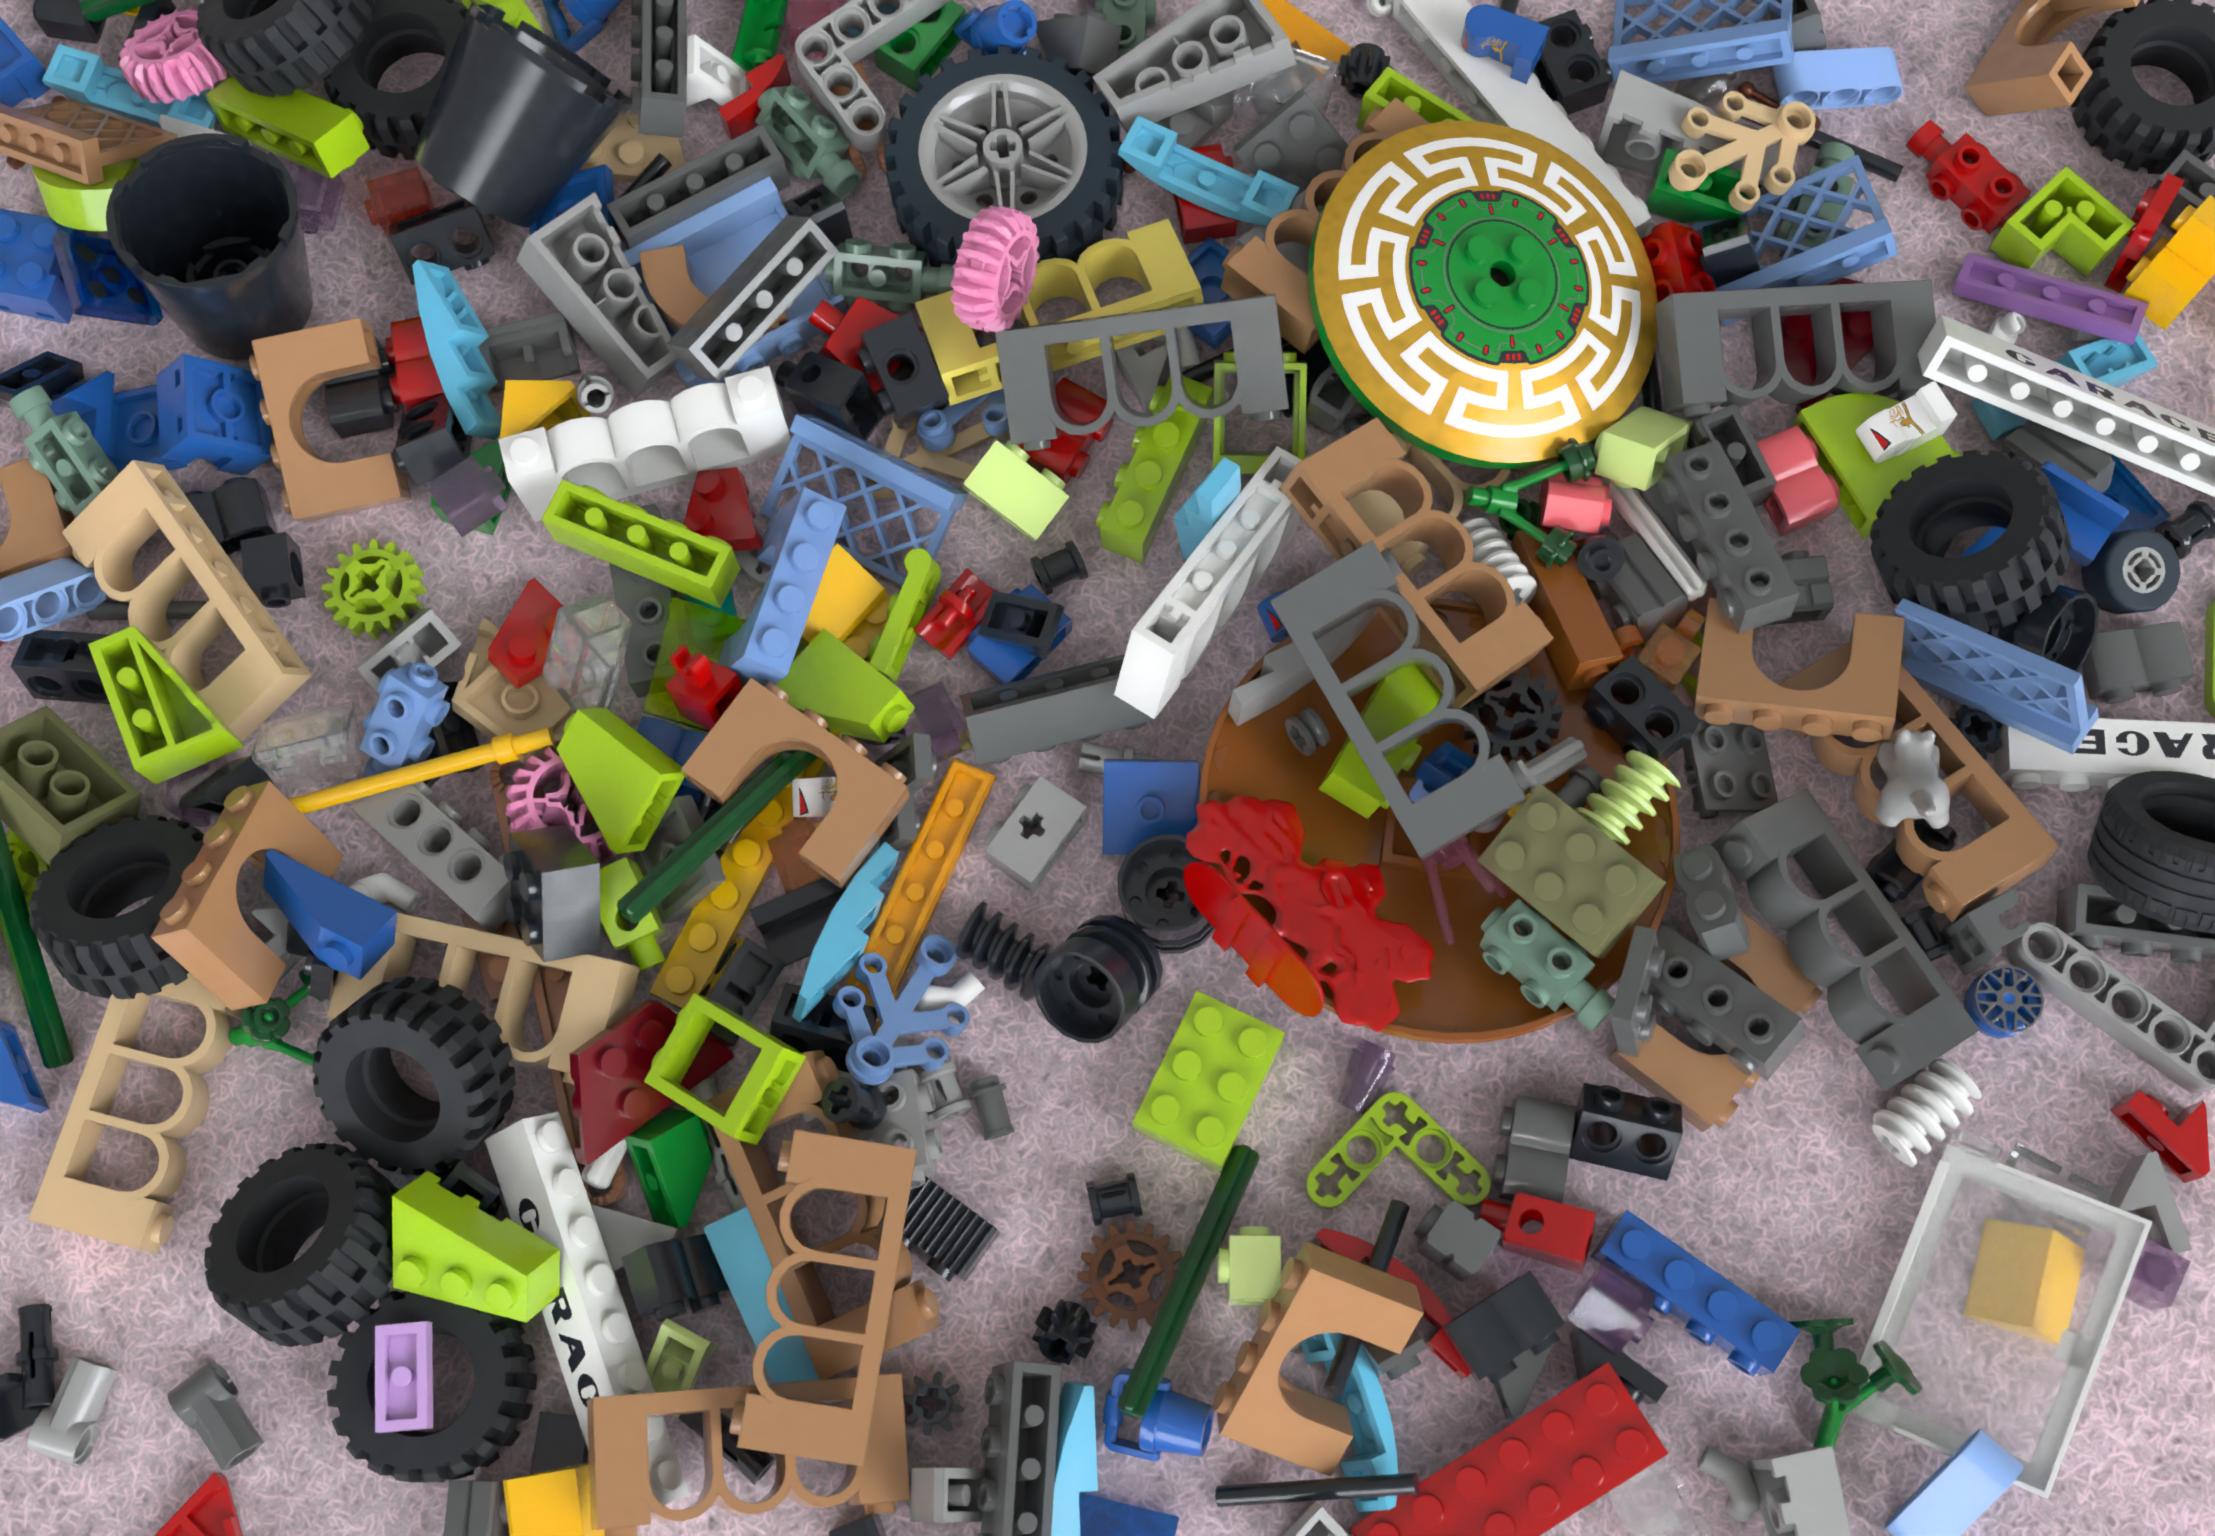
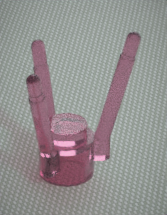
M1466 836L1461 837L1423 860L1420 858L1427 872L1440 927L1447 945L1454 943V936L1436 867L1437 864H1441L1443 869L1448 870L1464 862L1487 892L1495 891L1501 898H1505L1508 895L1507 890L1498 878L1477 861L1480 856L1472 848Z

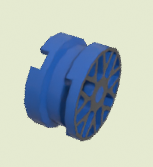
M2004 965L1996 966L1974 979L1965 991L1963 1004L1981 1033L2001 1039L2013 1037L2034 1025L2042 1014L2044 998L2040 985L2031 974L2022 968ZM2015 971L2021 973L2023 976L2018 978L2016 976Z

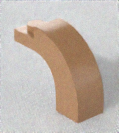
M684 245L639 252L641 268L650 296L660 317L676 334L710 297L704 295L694 286L692 266ZM787 310L771 324L765 334L789 322Z

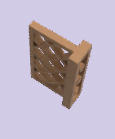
M74 99L21 110L0 103L1 154L86 185L105 182L102 166L138 158L152 148L178 138L177 134Z

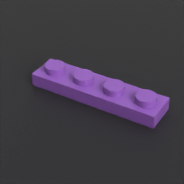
M1972 253L1967 254L1952 291L1953 295L1975 302L1985 303L2132 346L2149 304Z

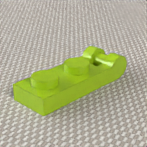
M921 548L912 549L905 556L904 565L908 574L900 593L896 592L890 599L886 613L888 621L882 635H877L874 638L868 653L869 664L893 683H897L917 637L914 633V628L926 615L942 577V570L939 564L926 550Z

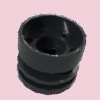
M2059 584L2049 597L2043 595L2040 598L2042 604L2030 614L2024 611L2016 616L2017 622L2003 627L2002 623L1989 627V632H1984L2078 672L2093 646L2098 628L2099 611L2095 598L2090 594Z
M1157 835L1140 842L1125 856L1118 872V897L1124 918L1142 929L1150 937L1158 952L1163 954L1185 953L1197 948L1216 930L1192 903L1186 891L1183 879L1184 868L1191 862L1203 861L1190 854L1186 849V838L1180 835ZM1170 894H1177L1179 901L1174 902L1173 908H1165L1164 901L1169 900Z
M1097 915L1084 921L1076 931L1069 935L1065 942L1058 945L1045 957L1035 972L1033 988L1038 1007L1047 1021L1061 1034L1080 1043H1100L1112 1038L1129 1021L1133 1014H1136L1150 1000L1160 987L1163 969L1159 952L1152 940L1135 923L1116 915Z

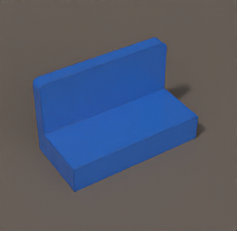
M2046 461L2039 469L2049 478L2051 487L2055 489L2071 537V549L2068 552L2069 558L2086 568L2094 560L2111 532L2124 521L2129 510L2052 462Z

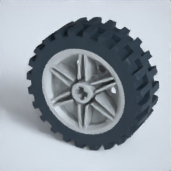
M998 45V54L982 56L981 48L968 50V60L955 64L953 58L950 57L940 62L941 73L934 78L925 72L916 80L918 93L914 97L905 93L899 101L898 106L901 120L896 118L890 119L887 128L890 144L884 145V159L898 226L902 234L908 232L909 242L916 246L917 251H926L928 253L930 266L941 267L942 263L956 264L958 256L956 250L960 249L962 245V234L969 231L970 221L973 218H977V214L981 209L989 208L978 205L977 201L979 199H982L991 206H1005L1031 216L1032 223L1036 224V236L1039 237L1040 241L1037 248L1040 257L1037 263H1040L1041 260L1052 258L1069 259L1077 263L1079 256L1089 246L1103 240V229L1113 231L1117 222V205L1122 206L1123 158L1118 155L1122 144L1120 141V126L1117 116H1110V106L1101 91L1093 95L1092 78L1083 70L1076 76L1069 73V61L1059 56H1056L1052 63L1042 60L1040 49L1028 47L1026 55L1012 54L1010 45ZM1048 158H1055L1057 163ZM1034 195L1037 196V200L1034 203L1026 204Z

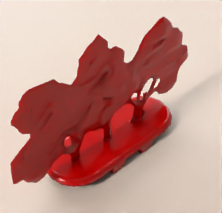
M1236 795L1225 804L1211 799L1205 803H1197L1195 807L1199 823L1186 834V849L1193 857L1203 862L1189 863L1184 868L1183 879L1192 903L1216 929L1212 939L1224 952L1233 947L1249 965L1245 974L1258 988L1266 983L1285 1004L1303 1016L1315 1017L1323 1009L1325 999L1320 980L1327 982L1334 992L1335 1013L1342 1023L1355 1026L1368 1025L1375 1032H1380L1400 1014L1393 981L1397 979L1405 983H1411L1431 978L1432 968L1430 962L1434 960V950L1431 944L1407 923H1394L1376 917L1375 908L1380 904L1381 899L1386 896L1380 865L1358 863L1355 867H1350L1343 860L1323 858L1315 866L1304 862L1301 859L1304 828L1296 807L1290 802L1274 799L1261 801L1253 796ZM1224 850L1230 852L1229 861L1226 863L1220 858V853ZM1238 856H1244L1250 862L1249 875L1242 883L1236 881L1241 875L1237 871L1233 872ZM1207 863L1221 865L1224 875ZM1255 880L1262 883L1263 887L1262 889L1253 890L1249 888V885ZM1243 894H1255L1265 898L1276 912V921L1270 925ZM1283 937L1306 949L1308 954L1305 961ZM1330 962L1337 965V970L1333 973H1326L1320 969Z

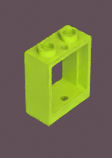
M1234 351L1223 352V360H1214L1213 405L1225 402V374L1237 373ZM1283 352L1285 374H1293L1291 451L1287 452L1303 461L1305 459L1307 363L1305 360H1297V352ZM1225 415L1213 418L1212 470L1215 469L1223 457H1226L1240 466V474H1255L1273 451H1224Z
M694 993L690 1001L680 1010L676 1019V1025L664 1047L655 1054L651 1063V1070L644 1082L730 1137L758 1145L807 1056L720 1003ZM715 1021L762 1049L726 1113L680 1085Z

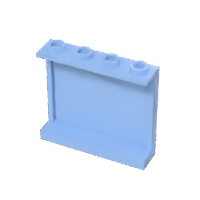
M769 176L623 252L630 267H635L641 278L642 283L640 286L648 302L654 304L643 278L639 252L684 245L692 266L694 286L704 295L711 297L788 213L781 203L778 189ZM822 272L797 296L794 304L787 309L789 322L765 334L757 343L753 344L737 361L734 369L719 382L696 377L680 358L674 367L687 389L707 383H724V378L756 370V366L760 363L765 367L767 362L780 355L789 356L797 353L803 348L806 341L820 334L826 335L807 320L822 299L845 314L847 312L845 299L842 294L839 296L833 295V286L831 283L825 282L824 272ZM663 321L671 338H673L675 333Z

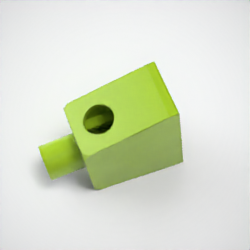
M625 857L600 868V920L613 948L622 952L629 950L636 967L640 968L639 973L666 962L656 937L667 933L664 924H662L656 907L638 923L636 928L628 930L626 925L627 919L620 914L617 902L644 877L639 865Z

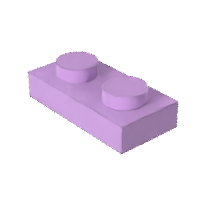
M422 1321L375 1326V1433L433 1428L432 1322Z

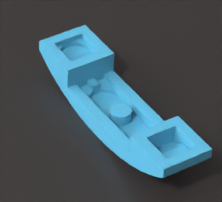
M58 44L42 79L46 86L79 102L161 128L158 123L160 114L210 129L213 128L217 119L205 96L212 89H205L200 92L199 96H189L184 102L175 99L170 104H164L162 101L151 103L148 99H141L138 93L133 91L122 74L123 70L105 65L98 55Z
M1138 115L1119 148L1118 155L1164 189L1209 211L1252 224L1268 226L1272 218L1290 209L1300 188L1262 170H1258L1255 178L1181 146L1176 143L1178 133Z
M1323 1333L1301 1341L1300 1344L1306 1362L1324 1361L1327 1373H1329L1342 1333ZM1360 1346L1343 1395L1335 1394L1337 1403L1348 1407L1354 1436L1351 1440V1445L1355 1455L1340 1463L1345 1477L1398 1474L1397 1450L1389 1409L1378 1377L1365 1351ZM1397 1496L1352 1499L1357 1512L1380 1511L1395 1507Z

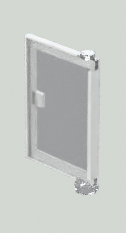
M1953 1129L1859 1363L1867 1368L1869 1375L1882 1366L1881 1359L1875 1352L1873 1345L1877 1341L1884 1340L1908 1364L1913 1375L1922 1385L1923 1390L1912 1395L1898 1383H1895L1883 1393L1877 1390L1850 1411L1853 1415L1849 1423L1877 1436L1880 1435L1884 1427L1947 1456H1951L1975 1431L1981 1428L2024 1465V1469L2012 1484L2048 1500L2153 1221L1998 1162L2003 1150L2001 1146L1976 1134Z

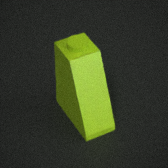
M825 628L792 662L788 675L775 684L789 695L790 700L787 702L801 713L805 708L814 711L829 724L828 728L831 732L885 743L893 733L900 731L907 723L909 715L915 709L914 705L899 687Z
M606 707L577 709L576 713L568 719L564 726L565 734L557 747V751L609 848L616 854L643 851L685 778L681 771L682 767Z

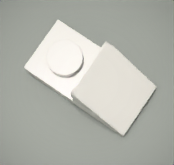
M695 34L687 38L686 107L708 98L723 106L748 91L749 87L745 74L748 72Z

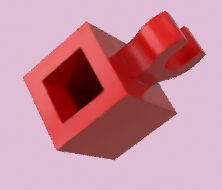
M682 644L669 658L677 672L665 687L681 716L711 730L744 687L736 672L706 658L701 653H695L692 657L687 646Z

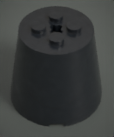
M473 0L415 145L413 156L433 176L432 180L435 183L468 200L482 214L492 219L498 217L512 224L529 228L537 221L624 117L633 101L620 89L615 94L607 87L611 79L547 34L523 20L516 27L503 20L506 12L501 8L482 0Z
M202 133L179 137L162 143L137 158L139 165L124 181L118 179L110 194L106 210L108 235L121 261L190 341L204 352L213 356L231 360H247L250 354H254L251 340L302 330L312 310V287L299 198L290 173L283 163L271 152L267 154L251 146L247 139L217 133Z

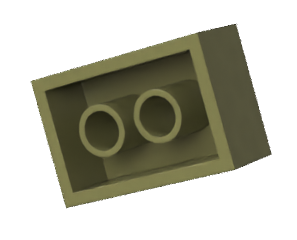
M48 706L40 708L0 728V819L48 865H50V860L59 851L66 852L71 847L70 842L83 835L85 838L96 832V827L109 823L111 826L121 823V818L138 817L142 793Z
M1541 783L1477 860L1590 954L1603 960L1667 883Z

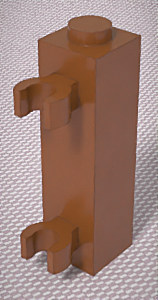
M1538 527L1547 535L1553 530V528ZM1523 530L1516 531L1511 548L1513 552L1517 553L1521 563L1526 566L1529 575L1536 581V594L1527 605L1542 620L1545 628L1554 638L1546 646L1567 691L1582 688L1591 690L1593 685L1615 669L1620 662L1625 661L1632 654L1636 656L1631 645L1642 644L1643 639L1636 625H1626L1611 632L1584 575L1577 566L1576 556L1578 549L1588 538L1575 541L1578 546L1562 568L1553 563L1550 569H1546V563L1535 556L1542 543Z

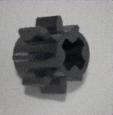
M1371 43L1356 45L1352 48L1350 56L1341 55L1338 75L1342 76L1340 85L1346 86L1347 92L1353 97L1363 99L1364 94L1387 67L1393 69V67L1389 66L1391 57L1385 56L1384 50L1378 45Z
M1963 705L1955 712V718L1948 717L1984 760H1987V752L1995 753L2002 747L2003 744L1995 739V736L2003 724L2000 722L1995 723L1988 714L1979 711L1970 713L1969 708Z
M1060 1299L1054 1311L1047 1306L1042 1307L1034 1322L1037 1325V1329L1032 1336V1340L1039 1342L1041 1353L1050 1361L1070 1365L1075 1353L1081 1358H1087L1095 1342L1092 1337L1098 1326L1096 1323L1090 1322V1315L1082 1305Z
M936 1371L933 1377V1383L925 1384L923 1379L915 1376L914 1383L918 1389L913 1396L903 1395L904 1402L911 1403L913 1413L907 1416L905 1422L910 1424L918 1419L924 1421L923 1433L926 1436L931 1435L934 1424L941 1423L945 1430L952 1431V1424L948 1420L952 1411L957 1413L965 1411V1408L961 1405L954 1404L952 1397L960 1390L961 1386L953 1384L947 1389L941 1386L943 1375L942 1372ZM933 1389H939L938 1398L946 1401V1407L944 1411H935L933 1418L929 1419L927 1418L928 1409L921 1407L920 1401L922 1397H930Z

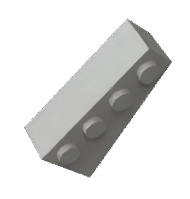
M1202 0L1094 75L1093 79L1098 90L1106 98L1110 111L1113 115L1117 116L1119 124L1128 134L1137 115L1156 123L1297 65L1289 37L1261 0Z
M1620 69L1595 151L1606 164L1652 176L1654 169L1667 148L1678 152L1692 149L1704 155L1731 142L1707 133L1699 139L1688 137L1682 131L1681 122L1690 109L1702 107L1709 111L1711 115L1719 117L1717 111ZM1692 119L1695 125L1702 127L1699 121ZM1740 120L1735 122L1748 128L1759 130V128H1756ZM1779 142L1766 147L1758 183L1760 196L1769 192L1764 186V177L1776 165ZM1744 158L1726 167L1741 171Z
M594 192L528 236L516 260L633 398L636 399L668 375L679 357L667 345L672 338L655 305L648 302L640 286L642 280L635 267H630L619 246L621 240L614 227H609L601 212L602 204Z
M1833 1446L1806 1447L1748 1460L1752 1477L1761 1496L1760 1508L1768 1536H1852Z

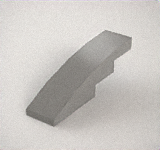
M1374 607L1362 612L1317 639L1330 664L1351 646L1375 617L1377 611ZM1293 640L1291 644L1265 655L1259 678L1232 690L1228 713L1236 726L1280 704L1315 679Z

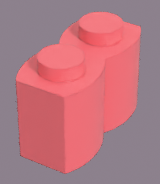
M1794 426L1756 442L1777 481L1776 487L1770 492V497L1763 505L1781 536L1826 518L1834 512L1839 505V488L1835 479L1830 474H1825L1818 465V448L1811 436L1804 435L1798 426Z
M1562 472L1542 480L1539 496V505L1541 507L1540 526L1554 529L1556 525H1559L1566 531L1573 529L1579 533L1598 535L1600 525L1608 526L1610 520L1612 499L1609 498V485H1603L1602 476L1590 473V479L1586 482L1582 478L1570 483Z

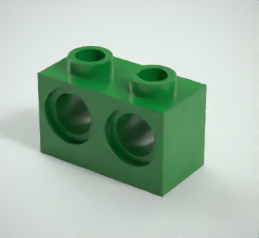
M950 1L874 51L877 68L918 93L916 80L925 72L932 77L940 67V62L946 60L961 42V39L954 33V30L961 17L966 14L965 8L954 1ZM929 20H935L934 22H931V23H925L926 21H929ZM903 51H911V52L906 53V54H899L900 52H903Z

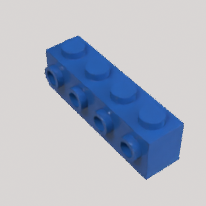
M1628 1210L1616 1216L1590 1256L1601 1264L1598 1269L1605 1276L1622 1286L1627 1282L1643 1293L1641 1300L1664 1316H1667L1669 1312L1686 1324L1684 1330L1690 1336L1707 1346H1711L1712 1343L1729 1354L1727 1360L1734 1367L1751 1377H1754L1755 1374L1759 1376L1773 1374L1800 1333V1330Z

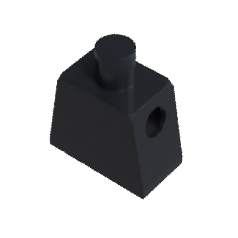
M810 351L805 353L798 365L786 360L781 363L776 371L775 383L785 388L799 414H813L865 441L868 440L884 417L864 373L858 369Z

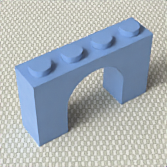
M806 487L799 491L770 518L763 537V548L758 550L755 558L770 565V573L753 611L744 625L725 641L718 660V664L738 674L743 687L750 678L764 686L767 681L776 684L788 675L847 506Z

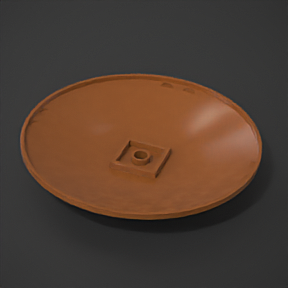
M1440 598L1429 603L1459 643L1474 635L1486 625L1485 616L1479 604ZM1377 612L1351 646L1331 666L1341 683H1344L1397 651L1401 641ZM1288 636L1266 654L1291 644L1292 638ZM1544 647L1532 660L1514 671L1513 674H1520L1525 666L1530 667L1528 678L1535 680L1544 675L1547 678L1543 688L1544 691L1554 689L1558 691V697L1554 705L1563 707L1561 720L1558 721L1561 728L1557 739L1550 738L1552 740L1550 748L1569 737L1581 740L1585 746L1587 759L1574 768L1580 769L1583 765H1588L1595 769L1603 779L1607 778L1617 782L1613 774V768L1618 764L1630 767L1626 756L1621 750V746L1606 731L1595 727L1589 720L1587 712L1582 708L1590 689L1582 688L1567 691L1547 648ZM1265 655L1247 672L1237 687L1260 677ZM1316 679L1309 682L1280 704L1239 726H1236L1228 713L1230 695L1218 716L1207 745L1200 777L1199 803H1205L1211 799L1225 804L1236 795L1253 796L1261 801L1274 799L1292 803L1297 809L1304 828L1301 859L1313 866L1317 865L1323 858L1343 860L1350 867H1355L1358 863L1380 865L1386 896L1381 899L1380 904L1375 908L1376 917L1394 923H1407L1414 931L1427 940L1434 950V960L1430 962L1432 968L1431 978L1411 983H1405L1397 979L1393 981L1400 1014L1380 1033L1414 1041L1433 1043H1484L1514 1038L1538 1031L1577 1013L1565 1002L1555 1012L1547 1005L1543 1008L1534 1006L1523 996L1520 989L1523 984L1509 971L1503 975L1495 972L1483 959L1482 954L1485 950L1479 945L1485 932L1480 927L1487 917L1499 906L1506 911L1518 898L1528 907L1532 906L1477 861L1511 819L1508 814L1503 817L1500 826L1494 831L1488 833L1472 831L1422 860L1390 806L1387 810L1379 806L1366 819L1318 789L1346 741L1348 734ZM1379 681L1351 697L1359 714L1363 711ZM1613 696L1619 703L1628 704L1625 699ZM1306 707L1311 708L1319 715L1326 725L1330 736L1329 744L1324 747L1316 745L1315 753L1310 756H1305L1296 749L1285 730V720L1292 716L1299 718V712ZM1507 712L1505 716L1513 718L1514 714ZM1446 723L1433 728L1429 734L1425 733L1419 736L1416 741L1418 745L1422 746L1419 756L1408 771L1401 768L1397 776L1408 797L1417 781L1414 775L1421 763L1445 741L1450 742L1475 759L1478 758L1479 754L1473 753L1476 740H1463L1461 737L1463 725ZM1647 729V731H1648L1652 736L1655 737V735H1654V733L1652 732V730H1651V729ZM1536 749L1537 753L1535 757L1539 756L1543 752ZM1523 755L1517 756L1516 762L1521 759L1524 764L1527 763ZM1502 756V758L1504 759L1505 763H1508V762H1507V757H1506V756ZM1665 760L1662 765L1669 770ZM1571 770L1544 786L1556 794L1570 779L1569 772ZM1665 783L1663 785L1670 798L1668 802L1654 797L1650 799L1657 813L1654 817L1640 811L1637 814L1644 827L1641 831L1629 826L1624 828L1630 840L1628 846L1615 841L1667 883L1604 960L1593 956L1585 949L1589 960L1595 964L1586 981L1598 992L1601 989L1608 991L1621 979L1635 925L1652 928L1657 931L1669 904L1676 880L1673 862L1675 855L1680 853V818L1675 788L1671 784ZM1588 802L1582 807L1592 811ZM1227 850L1220 853V858L1224 863L1228 862L1230 858V852ZM1238 856L1233 872L1237 871L1241 875L1236 881L1242 883L1249 875L1250 862L1246 857ZM1207 863L1224 875L1221 865ZM1255 880L1249 885V888L1253 890L1262 889L1263 887L1262 883ZM1243 894L1270 925L1276 921V912L1265 898L1255 894ZM1550 921L1551 927L1554 928L1559 934H1561L1566 940H1573L1564 931H1562L1559 927H1557L1553 922ZM1514 928V931L1518 935L1523 936ZM1283 937L1305 961L1308 954L1306 949ZM1330 962L1320 969L1326 973H1333L1337 970V965ZM1552 962L1557 969L1562 970L1554 962ZM1319 980L1325 999L1323 1008L1336 1014L1334 992L1327 982Z

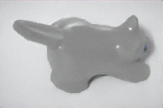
M1904 729L1900 731L1894 744L1890 741H1885L1878 746L1877 760L1887 776V782L1881 791V797L1878 799L1874 811L1878 820L1888 827H1895L1906 818L1925 819L1933 829H1941L1950 821L1948 810L1950 806L1949 789L1945 782L1939 778L1940 753L1939 747L1934 744L1936 735L1933 731L1929 730L1922 733L1921 731H1908Z

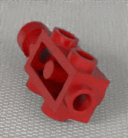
M1932 119L1926 122L1909 139L1905 147L1918 159L1923 156L1932 164L1925 175L1929 180L1931 193L1939 200L1946 201L1950 199L1962 210V221L1970 229L1978 231L1982 228L1989 235L1998 227L2002 229L2005 223L2020 209L2021 205L2031 194V191L2016 174L2009 172L1999 163L1986 146L1976 142L1968 133H1965L1952 145L1942 136L1945 131Z
M1667 221L1654 226L1651 230L1652 233L1641 238L1651 264L1658 303L1675 293L1715 291L1714 282L1703 271L1700 261V255L1703 254L1702 237L1692 227L1679 225L1676 221Z

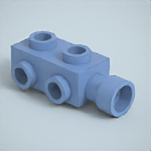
M408 662L398 669L391 668L380 680L377 691L381 693L376 707L369 712L363 723V729L366 732L359 749L370 755L371 758L368 759L361 778L383 773L389 769L394 770L412 765L415 762H423L432 752L435 740L428 737L432 726H438L450 709V703L444 700L448 686L437 680L438 672L432 666L425 663L417 662L412 664Z

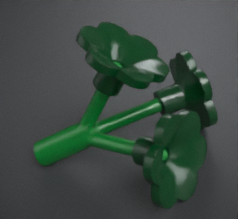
M1854 1318L1789 1322L1797 1329L1812 1334L1814 1350L1809 1355V1363H1806L1800 1369L1801 1382L1812 1388L1814 1399L1825 1404L1813 1447L1833 1446L1834 1451L1844 1416L1877 1390L1883 1393L1895 1383L1902 1385L1912 1395L1923 1390L1922 1385L1913 1375L1908 1364L1884 1340L1877 1341L1873 1345L1875 1352L1881 1359L1882 1366L1871 1375H1869L1865 1366L1857 1363V1358L1853 1351L1847 1348L1835 1349L1833 1333L1844 1326L1854 1325Z

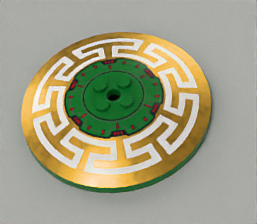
M1465 120L1430 123L1399 132L1363 154L1348 169L1329 195L1320 212L1313 232L1308 260L1309 300L1318 335L1332 366L1348 390L1374 418L1378 417L1385 427L1400 438L1437 457L1463 465L1486 469L1527 468L1556 461V449L1566 445L1569 438L1576 439L1579 444L1583 442L1590 444L1603 430L1611 427L1629 408L1649 372L1658 333L1655 305L1658 301L1652 268L1644 245L1633 223L1619 202L1587 168L1562 150L1531 134L1503 125ZM1496 268L1503 271L1508 278L1509 286H1500L1492 280L1490 269Z

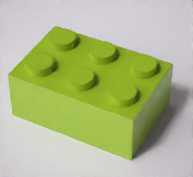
M1196 990L1132 1122L1133 1130L1221 1173L1283 1043L1285 1032Z

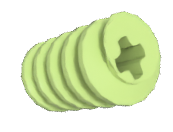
M1630 750L1626 754V760L1630 767L1618 764L1613 768V774L1617 782L1607 778L1600 782V788L1604 796L1596 793H1590L1587 796V802L1592 811L1582 807L1576 808L1579 814L1612 840L1627 846L1630 840L1624 828L1629 826L1639 831L1644 828L1637 817L1639 811L1654 817L1657 813L1650 799L1654 797L1664 802L1670 800L1663 788L1665 783L1678 788L1681 787L1675 776L1661 763L1636 750Z

